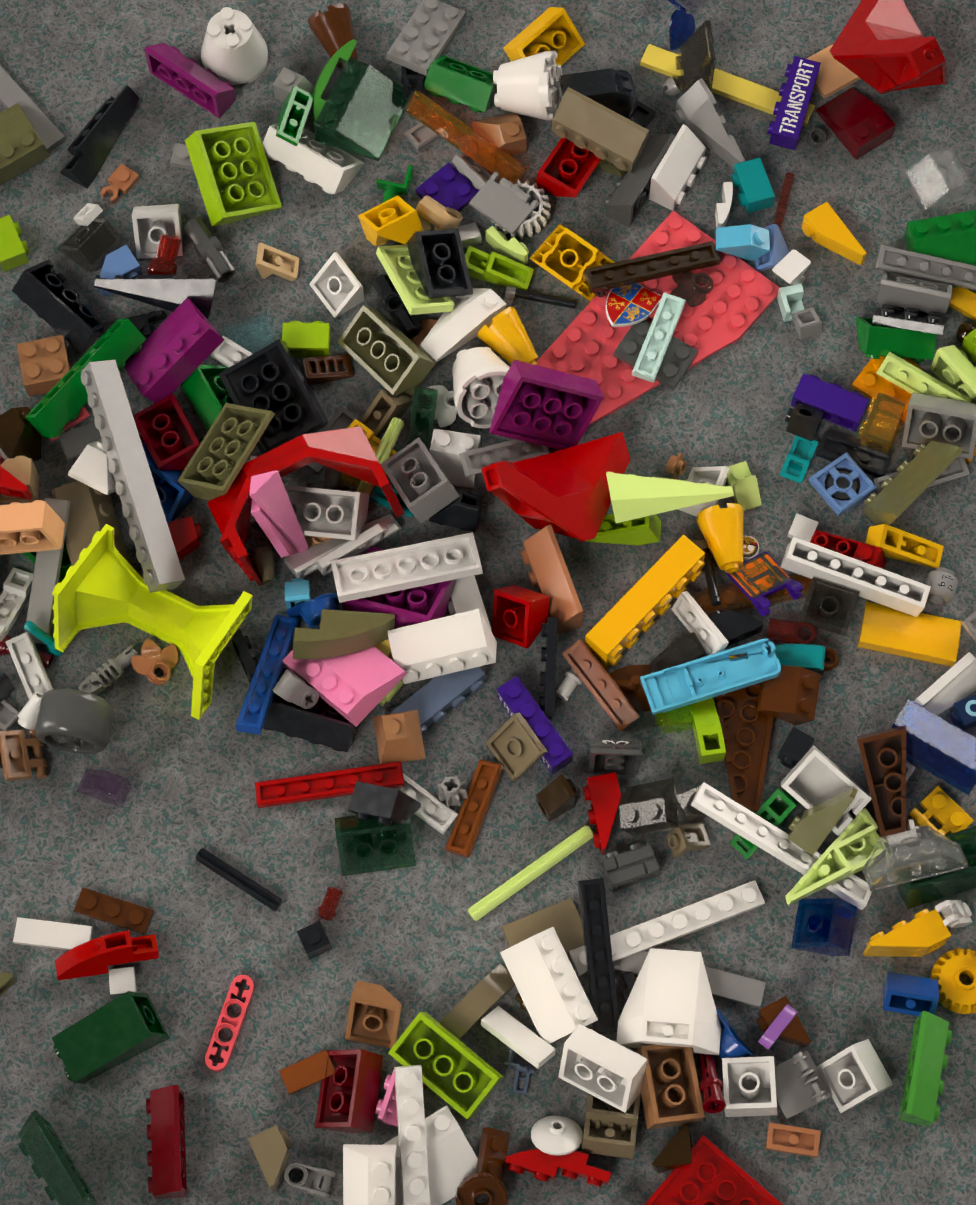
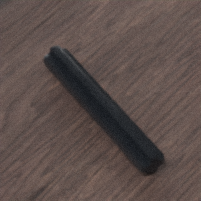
M201 848L195 858L198 862L273 911H276L281 906L282 899L214 854L204 848Z

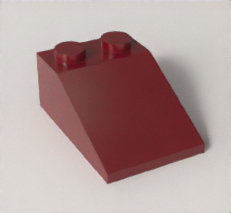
M853 88L848 89L816 109L817 114L855 160L888 141L893 136L895 123L886 112Z

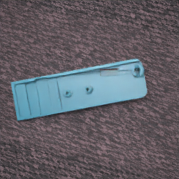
M766 638L640 677V682L652 714L665 713L778 677L781 673V665L775 655L776 648L774 643ZM747 653V656L731 659L729 657L732 655Z

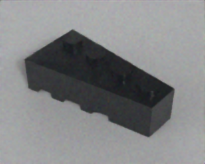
M50 259L24 270L12 292L23 303H26L34 310L38 317L45 320L56 333L63 335L74 349L81 352L91 347L105 326L88 305L80 303V295L75 289L70 290L65 285V277L61 273L56 274L52 269L54 264Z

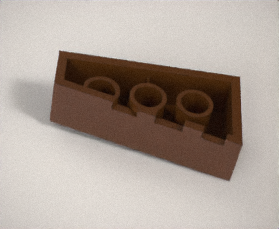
M906 725L857 736L881 837L905 832Z

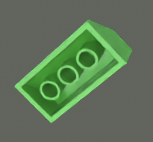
M922 1011L915 1019L899 1120L930 1127L939 1118L940 1106L936 1105L938 1095H942L944 1080H940L941 1071L946 1070L948 1055H944L945 1046L950 1045L952 1030L948 1029V1021L927 1011Z

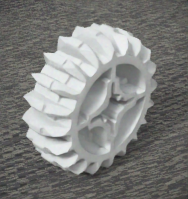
M518 179L514 185L531 196L530 201L535 199L539 201L538 212L533 210L513 235L511 234L512 238L519 234L522 240L524 234L527 233L531 238L533 231L539 234L541 227L545 228L547 220L550 219L551 205L548 195H545L543 188L538 189L537 183L530 186L528 179L525 184H522ZM495 223V227H496L497 230L502 229V232L504 233V235H506L507 233H509V232H507L505 229H503L502 227H500L498 224Z

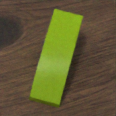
M468 246L464 250L470 277L504 287L511 285L521 290L528 289L534 269L493 251L488 254L472 246Z

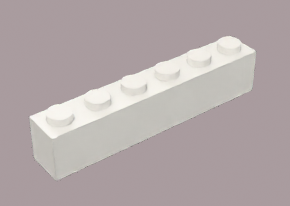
M794 536L786 548L780 568L914 617H918L925 608L931 586Z

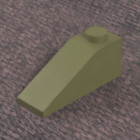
M853 787L806 810L800 818L795 816L788 827L791 830L788 839L813 856L850 806L858 790Z

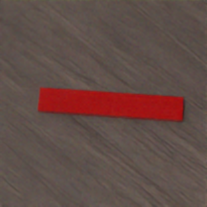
M402 762L255 782L257 807L279 806L352 795L356 781L393 789L405 787Z

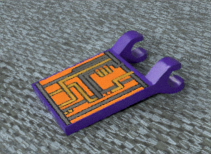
M766 551L743 562L738 571L726 573L755 605L761 616L770 614L768 607L771 604L766 597L785 587L794 600L802 597L800 592L803 589L802 585L798 581L793 580L780 568V565Z

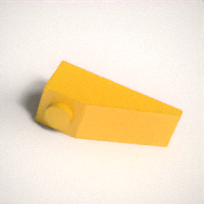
M828 202L823 203L804 215L802 230L807 237L811 236L816 243L858 265L864 264L867 255L866 251Z
M887 524L869 527L865 542L866 544L882 548L885 557L935 569L940 566L944 548L943 545Z

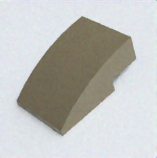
M588 1093L581 1152L633 1159L641 1093L626 1113Z

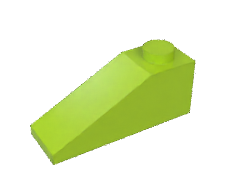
M614 514L605 515L596 537L585 542L637 546L660 542L661 520L655 514L616 523Z

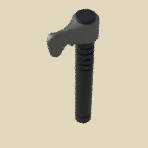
M511 285L504 287V302L507 304L505 309L508 307L512 308L511 304L514 303L515 297L575 309V299L521 290Z
M705 538L691 540L705 552V565L703 569L712 606H719L721 599L710 557L711 550Z

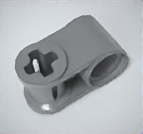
M289 670L284 672L272 690L284 700L304 709H310L319 699L317 690L307 685L302 678Z
M293 1163L286 1168L284 1177L286 1184L292 1189L306 1192L319 1198L329 1199L330 1195L328 1192L332 1178L336 1177V1173L323 1168ZM293 1170H300L304 1173V1178L301 1182L293 1183L290 1181L289 1175ZM322 1178H324L321 1189H319Z

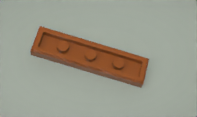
M582 638L561 653L620 731L641 716Z
M479 760L467 791L468 798L463 801L445 848L447 852L470 858L504 770L501 764Z

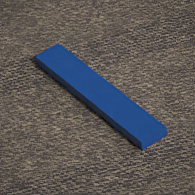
M275 615L236 722V731L261 734L275 694L272 690L280 680L285 666L282 660L289 654L295 628L299 626V618Z

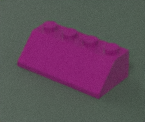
M160 43L147 46L144 49L151 74L219 119L236 101L235 89L229 82H223L211 70L203 69L194 59H188L182 55L176 47Z

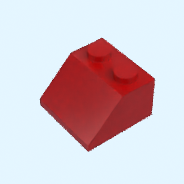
M517 585L494 589L492 633L494 637L529 648L540 633L542 622L546 623L550 597Z

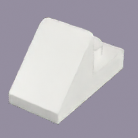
M793 249L772 271L789 284H801L806 279L803 274L810 266L811 261Z

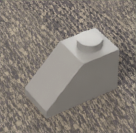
M285 67L273 83L275 98L283 102L294 85L310 94L313 93L314 86L304 76Z

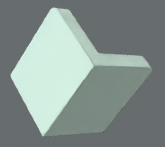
M802 283L781 287L778 290L777 300L784 322L792 320L791 314L805 310L802 302L804 293Z

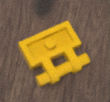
M939 786L921 801L920 805L926 810L925 813L922 814L916 807L909 813L915 820L914 824L919 826V829L922 827L931 836V840L935 844H940L944 849L952 843L945 836L948 832L957 839L974 822ZM933 817L943 827L938 830L929 819Z

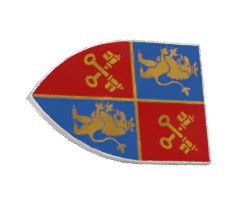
M638 283L613 288L606 300L605 310L607 318L612 327H623L640 323L651 315L660 303L662 296Z

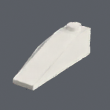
M472 288V295L456 296L452 300L455 304L453 311L443 312L419 348L437 363L477 337L478 331L485 324L488 327L492 322L491 319L505 310L507 305L492 289Z

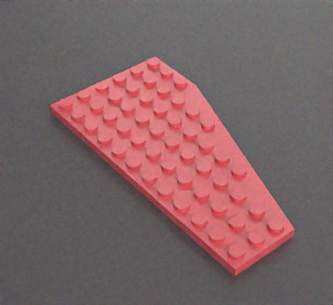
M673 210L630 259L711 241L714 242L716 247V241ZM717 251L721 260L719 265L638 283L661 296L665 292L686 300L673 336L698 350V355L688 370L728 345L739 341L777 298L780 287L737 256ZM612 289L605 291L604 297L595 296L536 361L537 366L597 381L604 399L589 425L608 414L611 415L637 400L641 395L661 385L656 380L652 383L632 376L633 367L613 356L614 351L632 325L612 327L606 315L605 305L608 294ZM658 306L645 321L652 323Z

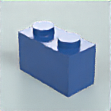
M887 971L883 989V1010L919 1016L922 1011H927L935 1015L939 1000L938 980Z

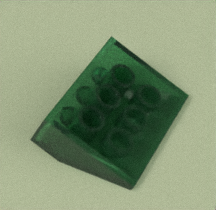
M349 58L315 122V141L379 161L408 103L411 93L408 98H403V87L371 65Z
M37 1110L31 1112L18 1134L21 1139L18 1145L26 1157L30 1155L34 1161L31 1167L38 1179L43 1177L48 1186L44 1189L51 1201L56 1199L59 1205H99L49 1120Z

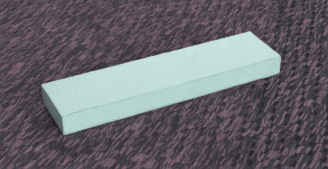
M663 293L633 368L632 376L654 383L685 306V299Z

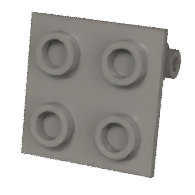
M808 1051L799 1052L793 1058L775 1066L777 1103L786 1120L832 1097Z

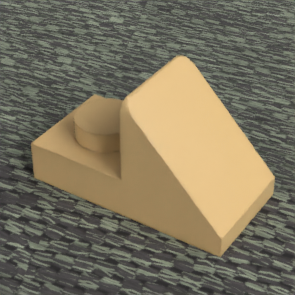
M260 242L258 244L255 265L263 279L274 274L289 281H294L297 279L300 258Z

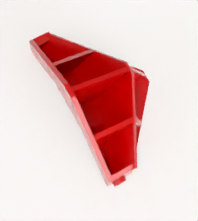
M862 0L829 50L834 59L880 94L890 91L948 84L946 60L936 38L923 37L903 0Z
M619 432L541 456L516 462H496L482 467L481 471L487 491L492 492L534 529H543L551 525L554 533L576 538L583 542L596 537L611 504L606 472L624 474L630 462V455L623 432Z

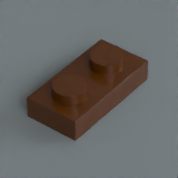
M490 1127L483 1128L476 1173H491L503 1181L509 1132Z

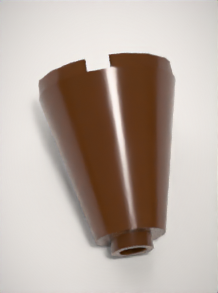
M339 3L327 6L328 11L321 13L318 10L308 18L310 29L330 58L346 43L353 39L355 40L351 10L347 4ZM356 45L348 62L345 64L337 62V68L347 70L355 65L354 63L357 61Z

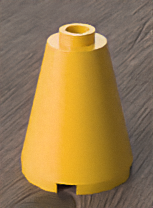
M513 306L500 312L491 319L492 322L488 327L485 324L478 331L477 336L510 364H512L513 360L537 365L538 355Z
M727 503L728 508L721 509L719 505H714L697 514V525L720 570H725L726 573H733L738 571L739 567L743 565V508L736 503Z

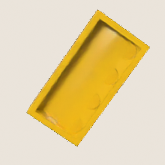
M866 601L857 647L953 667L957 659L961 621L924 613L914 617L893 608Z

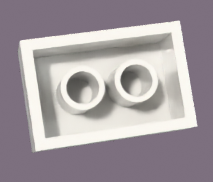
M579 1024L564 1043L558 1077L626 1113L641 1093L647 1059L621 1046L617 1042L596 1033L594 1030Z

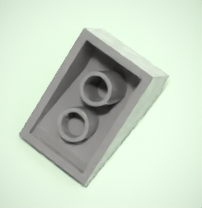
M419 437L381 464L404 503L420 524L460 497Z

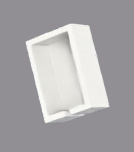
M814 745L781 781V787L806 809H810L853 787L857 789L854 800L832 829L837 836L853 820L849 811L852 809L853 813L857 816L872 799L867 791Z

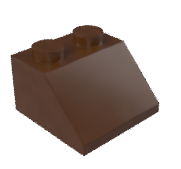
M781 665V673L778 677L761 682L757 711L793 725L814 721L821 674L803 667Z

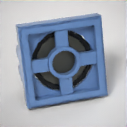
M847 452L809 478L810 484L838 517L846 511H853L856 505L859 507L865 498L876 491L877 488Z

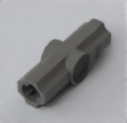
M194 217L190 219L183 227L194 244L199 258H203V264H207L213 275H217L216 279L218 282H225L232 278L235 274V269L225 256L224 249L215 235L212 236L201 218Z

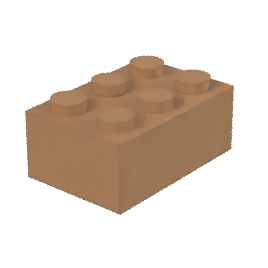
M647 1045L638 1048L635 1052L647 1059L641 1088V1099L647 1129L692 1124L705 1118L692 1048L666 1045Z

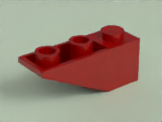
M815 530L810 543L884 569L887 562L880 547Z
M616 772L588 777L586 786H583L585 801L590 800L591 810H588L590 825L595 824L596 833L593 834L595 848H600L601 855L606 852L621 800Z

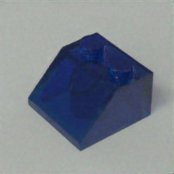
M840 898L799 900L791 948L829 956H850L857 907Z

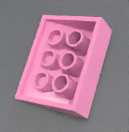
M375 646L352 654L324 659H293L292 650L282 660L292 673L317 690L319 697L356 727L407 674L405 670Z

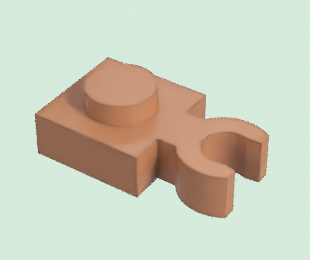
M121 163L107 179L110 186H106L101 190V196L105 198L107 194L112 193L113 196L110 198V202L115 204L119 199L120 192L127 194L140 179L139 174Z

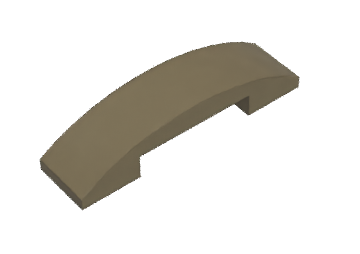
M499 964L451 1010L440 1024L461 1041L466 1036L465 1034L515 986L509 971L502 964Z

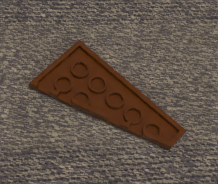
M761 683L714 697L725 743V764L731 799L753 813H756L760 808L774 719L770 715L757 711Z

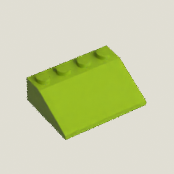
M255 122L197 130L184 140L212 227L230 224L282 208Z

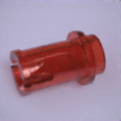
M334 887L327 888L323 903L317 909L320 918L332 921V918L336 917L335 910L343 894L341 890Z

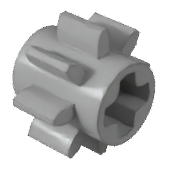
M458 775L455 777H444L445 779L442 784H437L439 801L445 800L447 807L451 805L460 806L463 798H468L466 781L460 782Z

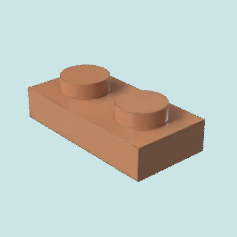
M769 1122L765 1150L817 1158L821 1131Z

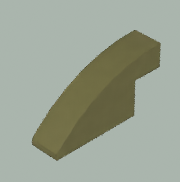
M322 609L320 629L295 628L293 659L332 658L373 647L389 639L388 630H393L395 627V614Z

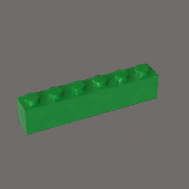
M128 318L118 319L25 418L43 437H58L65 430L64 426L69 421L78 417L80 414L79 410L85 404H88V394L81 382V371L89 362L115 360L120 371L127 364L126 360L131 355H135L142 348L141 344L146 338Z

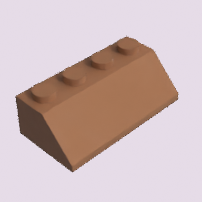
M548 525L523 542V551H520L523 564H528L531 570L528 573V577L532 587L536 586L539 593L550 597L548 617L558 618V635L582 627L583 609L552 526Z

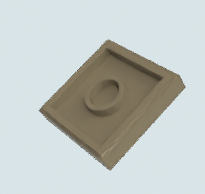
M520 712L515 713L486 742L513 782L519 780L548 752Z

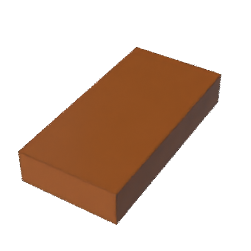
M324 1050L281 1069L279 1072L289 1095L320 1082L325 1078V1073L326 1077L332 1076L335 1069L330 1057H328L327 1050Z

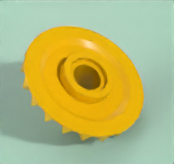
M957 948L948 951L936 961L931 972V979L938 980V1001L946 1009L955 1013H976V952L969 948ZM965 974L969 976L971 985L962 984L959 975Z

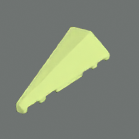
M606 472L616 523L734 496L732 486Z
M866 808L860 811L840 836L836 838L791 891L787 893L785 897L788 905L886 858L890 851L877 834L876 830L879 827Z

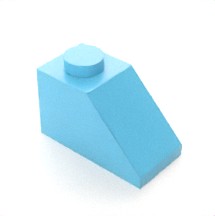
M751 224L719 227L716 229V250L755 261L770 251L769 230Z
M295 578L290 580V582H285L287 610L312 600L309 580Z

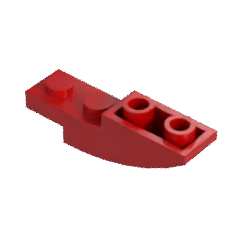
M127 930L87 941L67 951L55 960L57 979L59 981L109 973V965L158 959L159 951L156 936L153 934L131 938L130 931Z
M533 1149L506 1156L505 1165L509 1166V1171L521 1175L524 1174V1171L534 1174V1179L543 1182H549V1179L555 1180L557 1170L562 1171L561 1176L576 1180L577 1176L587 1179V1184L601 1188L602 1184L608 1185L611 1175L609 1171L586 1165L589 1154L578 1151L557 1156L544 1153L539 1149Z

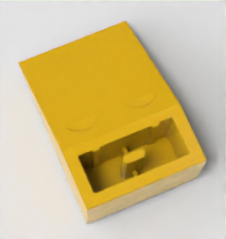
M924 909L915 914V918L909 923L903 920L892 926V930L887 934H884L882 931L870 937V941L866 943L867 947L863 954L864 956L923 957L944 946L952 935L947 926L945 927L936 909L930 912L928 909Z

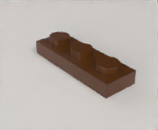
M82 888L74 908V912L143 935H146L154 911L86 888Z

